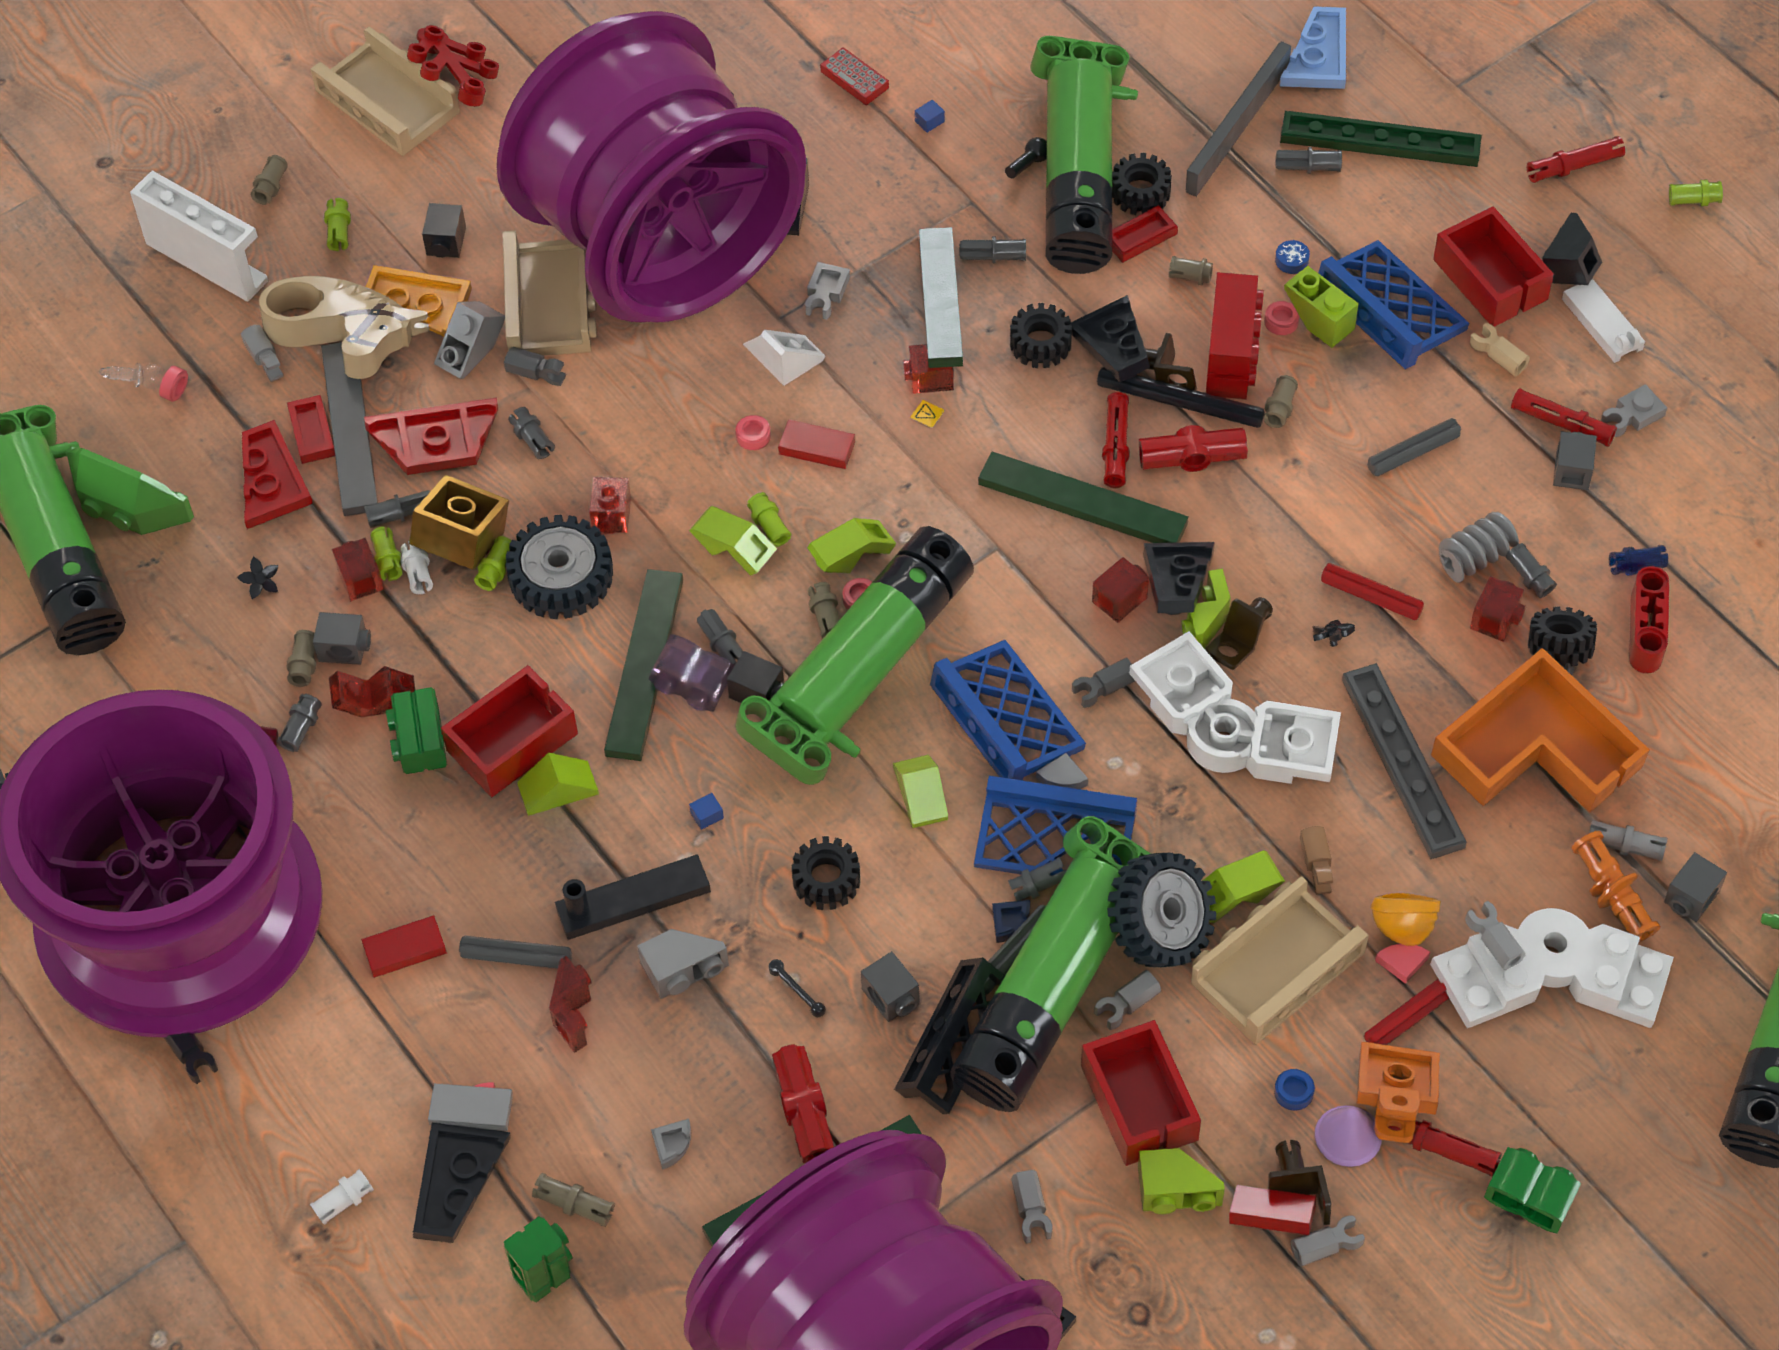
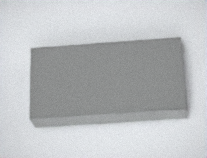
M434 1083L428 1116L429 1125L433 1122L508 1131L513 1100L512 1089Z

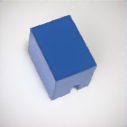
M931 100L915 110V122L928 133L945 122V111L934 100Z
M713 793L689 804L690 814L701 830L724 819L723 809Z

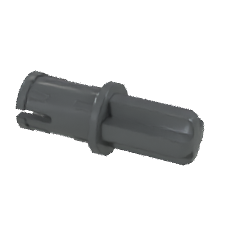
M1308 147V150H1278L1275 155V166L1277 169L1307 170V174H1311V171L1319 170L1341 172L1342 150L1320 151L1312 150V147Z
M992 236V240H962L959 244V256L962 260H992V263H996V260L1026 261V239L996 240V236Z
M430 490L398 498L396 494L393 499L364 506L370 528L400 519L401 522H404V517L413 515L414 509L429 494Z
M705 609L697 618V623L709 639L711 650L718 652L731 673L736 665L734 659L739 660L743 650L735 640V632L727 629L716 611Z

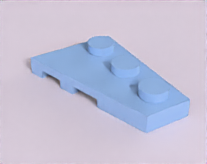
M1313 7L1301 32V38L1297 47L1290 56V62L1281 75L1280 87L1345 89L1346 8Z

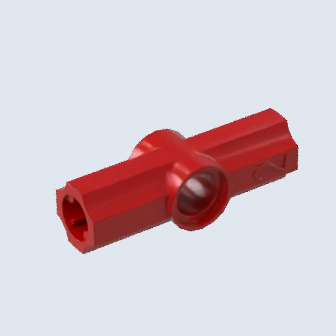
M1189 425L1179 429L1175 435L1140 438L1139 455L1141 468L1144 470L1181 466L1185 471L1197 472L1207 468L1211 462L1247 459L1248 449L1245 429L1233 428L1205 431L1201 426Z
M791 1044L781 1047L779 1051L773 1053L772 1059L782 1090L780 1097L788 1126L793 1128L802 1162L807 1163L833 1148L834 1144L826 1121L827 1110L819 1083L814 1081L805 1047Z

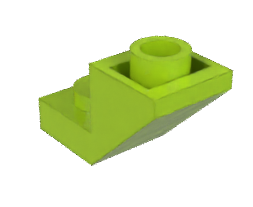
M714 506L708 507L689 530L712 556L727 550L750 576L758 573L777 550L754 523Z
M853 518L810 542L807 549L815 558L817 566L824 572L851 573L864 552L868 554H890L896 542L879 520Z
M1223 569L1208 571L1207 585L1202 587L1204 602L1197 603L1194 612L1187 613V619L1182 620L1183 634L1190 631L1204 649L1226 622L1230 609L1231 597Z
M1260 851L1220 867L1202 880L1210 881L1212 889L1207 891V896H1215L1216 904L1209 905L1211 911H1216V920L1209 922H1217L1242 901L1259 903L1285 882L1267 851Z

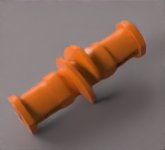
M1591 832L1577 840L1571 847L1574 854L1580 855L1589 869V875L1596 882L1589 892L1591 896L1599 897L1597 901L1599 908L1611 906L1614 915L1620 919L1627 932L1640 937L1638 942L1640 943L1658 932L1661 926L1657 921H1652L1642 905L1643 901L1630 886L1638 878L1637 874L1631 873L1624 876L1615 857L1611 856L1602 839L1604 836L1602 832ZM1591 848H1593V850L1595 851L1596 855L1600 859V862L1597 861L1596 857L1591 851ZM1631 912L1635 915L1641 927L1637 925L1636 921L1631 915Z

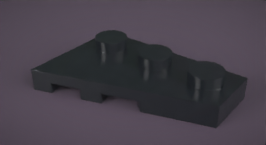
M1128 295L1071 322L1072 336L1119 382L1132 378L1150 368L1148 356L1137 328Z
M1215 542L1144 543L1143 557L1157 613L1178 615L1194 612L1214 555Z
M432 1122L413 1238L447 1243L454 1242L509 1142L510 1132Z

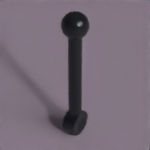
M774 959L769 963L770 974L780 976L811 1008L813 1016L821 1017L825 1014L826 1008L824 1004L815 1002L784 970V964L781 960Z

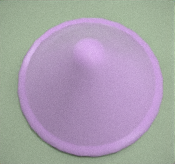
M1337 1106L1328 1110L1321 1116L1315 1127V1141L1320 1152L1326 1159L1340 1166L1355 1167L1369 1162L1378 1153L1382 1140L1376 1136L1374 1131L1375 1118L1369 1112L1356 1106Z

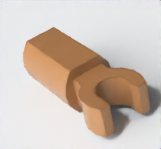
M1321 826L1307 827L1301 830L1300 842L1307 871H1311L1313 874L1316 895L1331 893L1330 883H1333V875L1330 867L1332 858L1325 829Z

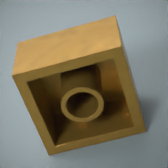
M445 474L414 509L409 544L473 570L492 548L495 539L504 534L509 499Z

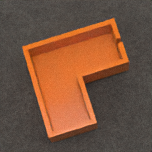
M1541 648L1436 736L1431 756L1482 806H1485L1537 762L1590 813L1614 793L1616 786L1618 788L1621 787L1643 768L1650 749L1547 651Z

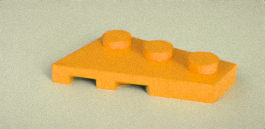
M373 265L365 286L389 297L403 308L426 311L428 318L421 322L428 324L430 331L442 337L445 336L457 302H468L472 291L471 281L377 265Z

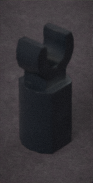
M173 1034L164 1037L178 1059L183 1064H186V1071L192 1082L196 1084L201 1082L196 1072L197 1068L201 1065H208L214 1073L218 1071L215 1059L210 1053L203 1052L204 1047L195 1034Z

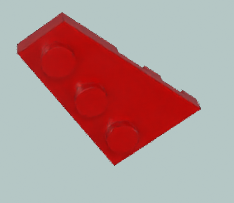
M275 420L243 431V490L246 528H252L313 504L311 495Z

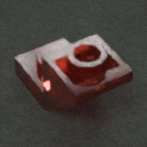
M386 666L382 667L368 680L340 671H336L329 677L332 708L361 718L386 714L387 709H393L391 700L393 694L415 691L414 675Z
M565 956L559 961L549 1010L553 1026L575 1053L587 1045L584 1030L588 1026L577 1009L591 1001L588 985L592 981L582 965L574 966L570 959Z

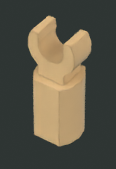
M1485 323L1483 325L1482 334L1487 338H1481L1476 333L1471 334L1470 345L1475 350L1487 352L1488 357L1516 377L1527 367L1530 357L1503 336L1499 337L1495 327L1491 324Z

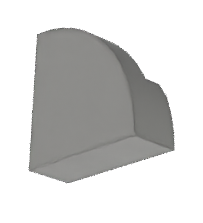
M1067 753L1036 771V778L1042 784L1081 789L1088 785L1087 776Z
M689 1119L651 1129L662 1170L677 1163L684 1156L690 1145L691 1126Z

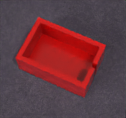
M1494 206L1437 234L1433 260L1493 327L1517 316L1519 308L1525 312L1549 299L1554 273Z
M1217 272L1206 382L1207 394L1222 398L1247 400L1248 386L1255 387L1257 366L1253 365L1258 364V338H1260L1262 312L1260 311H1262L1264 290H1257L1258 275Z
M529 665L441 727L446 751L491 798L533 768L547 753H553L578 735L574 710L554 690L550 692L549 685Z
M1155 1020L1082 1045V1070L1125 1166L1138 1162L1139 1151L1159 1150V1147L1162 1145L1164 1149H1174L1199 1141L1201 1118Z

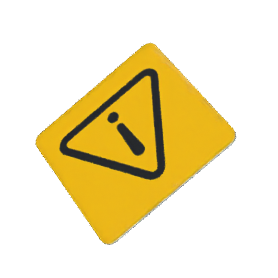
M922 400L910 418L932 428L943 414L944 409Z

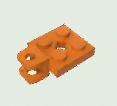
M1361 1042L1357 1104L1376 1107L1374 1131L1379 1139L1409 1143L1414 1136L1417 1113L1436 1115L1439 1098L1440 1053ZM1389 1126H1397V1127H1399L1401 1130H1400V1131H1393V1130L1389 1129L1388 1127H1389Z

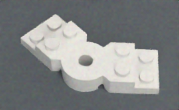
M1190 631L1130 665L1129 674L1151 699V709L1171 733L1187 735L1186 740L1189 753L1204 768L1215 772L1229 773L1246 767L1254 778L1292 784L1293 777L1330 782L1341 712L1273 701L1262 703L1255 708L1254 712L1248 705L1231 699L1232 680ZM1219 732H1228L1230 735H1222Z
M1546 908L1528 915L1521 923L1519 929L1505 925L1526 953L1519 964L1507 970H1503L1483 943L1481 933L1469 937L1466 945L1433 957L1430 963L1440 983L1445 984L1446 993L1467 1029L1535 1002L1541 986L1559 988L1570 985L1569 990L1576 1002L1651 1028L1655 1022L1674 957L1638 945L1639 936L1605 924L1589 929L1580 918L1568 911ZM1546 946L1554 947L1559 953L1549 951Z

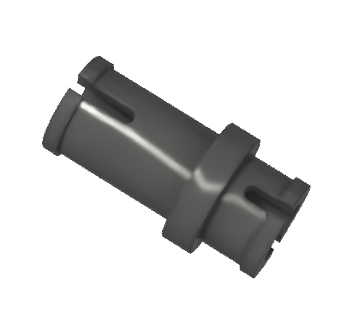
M526 407L514 410L513 412L517 415L518 419L511 414L508 420L514 426L515 435L519 439H524L537 459L548 457L550 454L545 447L553 452L555 444L550 441L541 429L540 420L535 415H531Z
M1520 543L1506 554V559L1512 563L1524 578L1523 584L1527 589H1533L1538 598L1547 596L1555 589L1557 583L1549 576L1550 570L1546 565L1541 566L1528 551L1525 544Z
M309 694L300 695L298 703L292 705L289 711L291 717L281 736L277 739V743L282 748L291 752H298L309 727L314 726L318 720L317 712L322 706L321 701Z
M1060 857L1030 872L1028 869L1021 871V876L1008 880L1012 890L1023 886L1022 890L1014 893L1016 900L1021 901L1030 896L1035 899L1040 896L1039 892L1060 883L1066 870L1053 876L1050 875L1051 872L1064 867Z

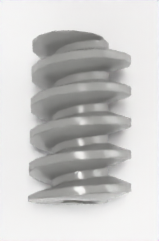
M1491 512L1485 518L1477 520L1474 525H1468L1463 531H1458L1451 538L1441 541L1439 557L1449 577L1454 582L1460 583L1464 580V574L1472 576L1476 573V568L1482 570L1487 567V561L1494 563L1498 560L1499 555L1505 557L1510 551V547L1513 548L1519 544L1518 535L1513 524L1506 516L1499 512Z

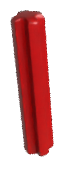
M1328 563L1322 572L1321 581L1412 620H1417L1423 611L1424 602L1335 564Z
M1436 979L1366 1031L1363 1036L1365 1041L1382 1045L1391 1043L1450 999L1446 993L1445 984L1440 983L1439 979Z

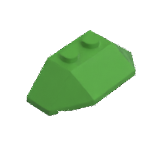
M69 447L66 451L75 490L80 500L81 508L87 515L93 518L101 517L112 522L123 531L131 530L140 535L188 523L193 519L194 515L186 495L174 492L163 483L87 449Z

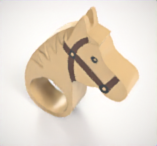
M302 276L282 279L264 289L259 298L263 331L270 341L285 347H303L343 341L342 354L345 373L348 377L355 379H365L373 376L391 352L405 346L409 347L412 336L429 331V325L421 322L428 318L426 311L403 308L394 300L379 292L336 278ZM294 308L312 310L300 316L288 317L278 315L283 311Z

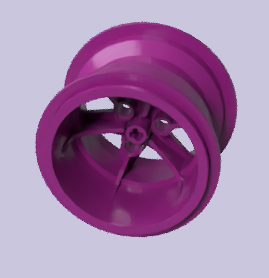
M648 11L622 14L597 22L562 43L537 66L518 91L505 117L499 140L496 168L500 190L505 200L518 214L531 222L554 226L570 242L586 250L585 278L592 297L603 310L618 319L629 322L658 323L679 320L706 310L739 289L763 267L784 240L800 208L805 186L806 154L801 136L785 117L765 108H738L733 94L716 73L714 52L709 40L693 22L674 13Z
M144 690L119 694L89 704L67 715L34 740L14 764L1 787V884L12 903L24 917L33 923L37 955L53 987L76 1011L109 1029L143 1037L164 1038L173 1034L202 1033L241 1018L270 999L297 971L313 943L322 910L323 889L320 870L308 839L293 821L294 801L292 785L279 750L258 724L234 707L214 698L179 690ZM193 815L190 820L183 819L174 822L169 827L167 833L156 822L167 818ZM239 825L250 829L244 845L234 859L215 858ZM124 836L127 849L111 853L106 861H94L105 849ZM192 842L189 845L182 846L184 843ZM131 871V873L121 876L123 873ZM86 905H121L118 912L85 907Z
M881 1130L843 1142L808 1161L769 1189L733 1222L704 1257L691 1280L686 1296L687 1313L684 1321V1335L693 1350H1057L1063 1331L1060 1321L1063 1299L1059 1290L1049 1281L1043 1279L1023 1281L1015 1270L979 1234L947 1222L938 1210L942 1193L941 1183L946 1168V1158L944 1151L932 1137L924 1134H907L899 1130Z

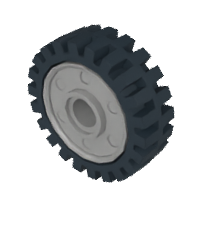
M554 515V522L549 523L548 517L540 518V526L537 527L534 522L527 525V533L521 529L516 534L517 541H511L509 551L506 554V570L509 585L515 599L519 604L523 603L524 608L529 612L534 609L537 616L544 617L546 611H548L550 619H558L559 612H563L565 619L572 618V610L576 609L579 615L587 612V604L593 609L598 605V597L604 599L607 595V588L611 587L613 576L611 551L604 534L601 535L600 529L595 525L591 528L589 521L582 519L578 524L577 517L569 515L567 522H564L562 515Z
M1153 853L1138 856V858L1128 861V866H1123L1118 871L1121 877L1114 878L1111 886L1117 889V891L1109 892L1108 901L1115 903L1114 907L1107 908L1108 917H1115L1116 922L1109 924L1111 932L1120 933L1115 938L1117 945L1126 946L1123 953L1127 957H1134V962L1139 965H1145V967H1173L1192 962L1191 959L1196 958L1201 953L1200 949L1207 948L1210 941L1205 936L1213 935L1215 928L1209 924V921L1216 920V911H1211L1209 905L1216 904L1215 896H1207V891L1212 889L1210 881H1201L1206 874L1201 868H1195L1196 863L1192 859H1185V855L1179 853Z

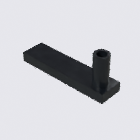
M696 854L586 891L582 881L577 879L569 880L562 889L564 899L556 901L555 906L567 940L710 893L711 889L700 858Z

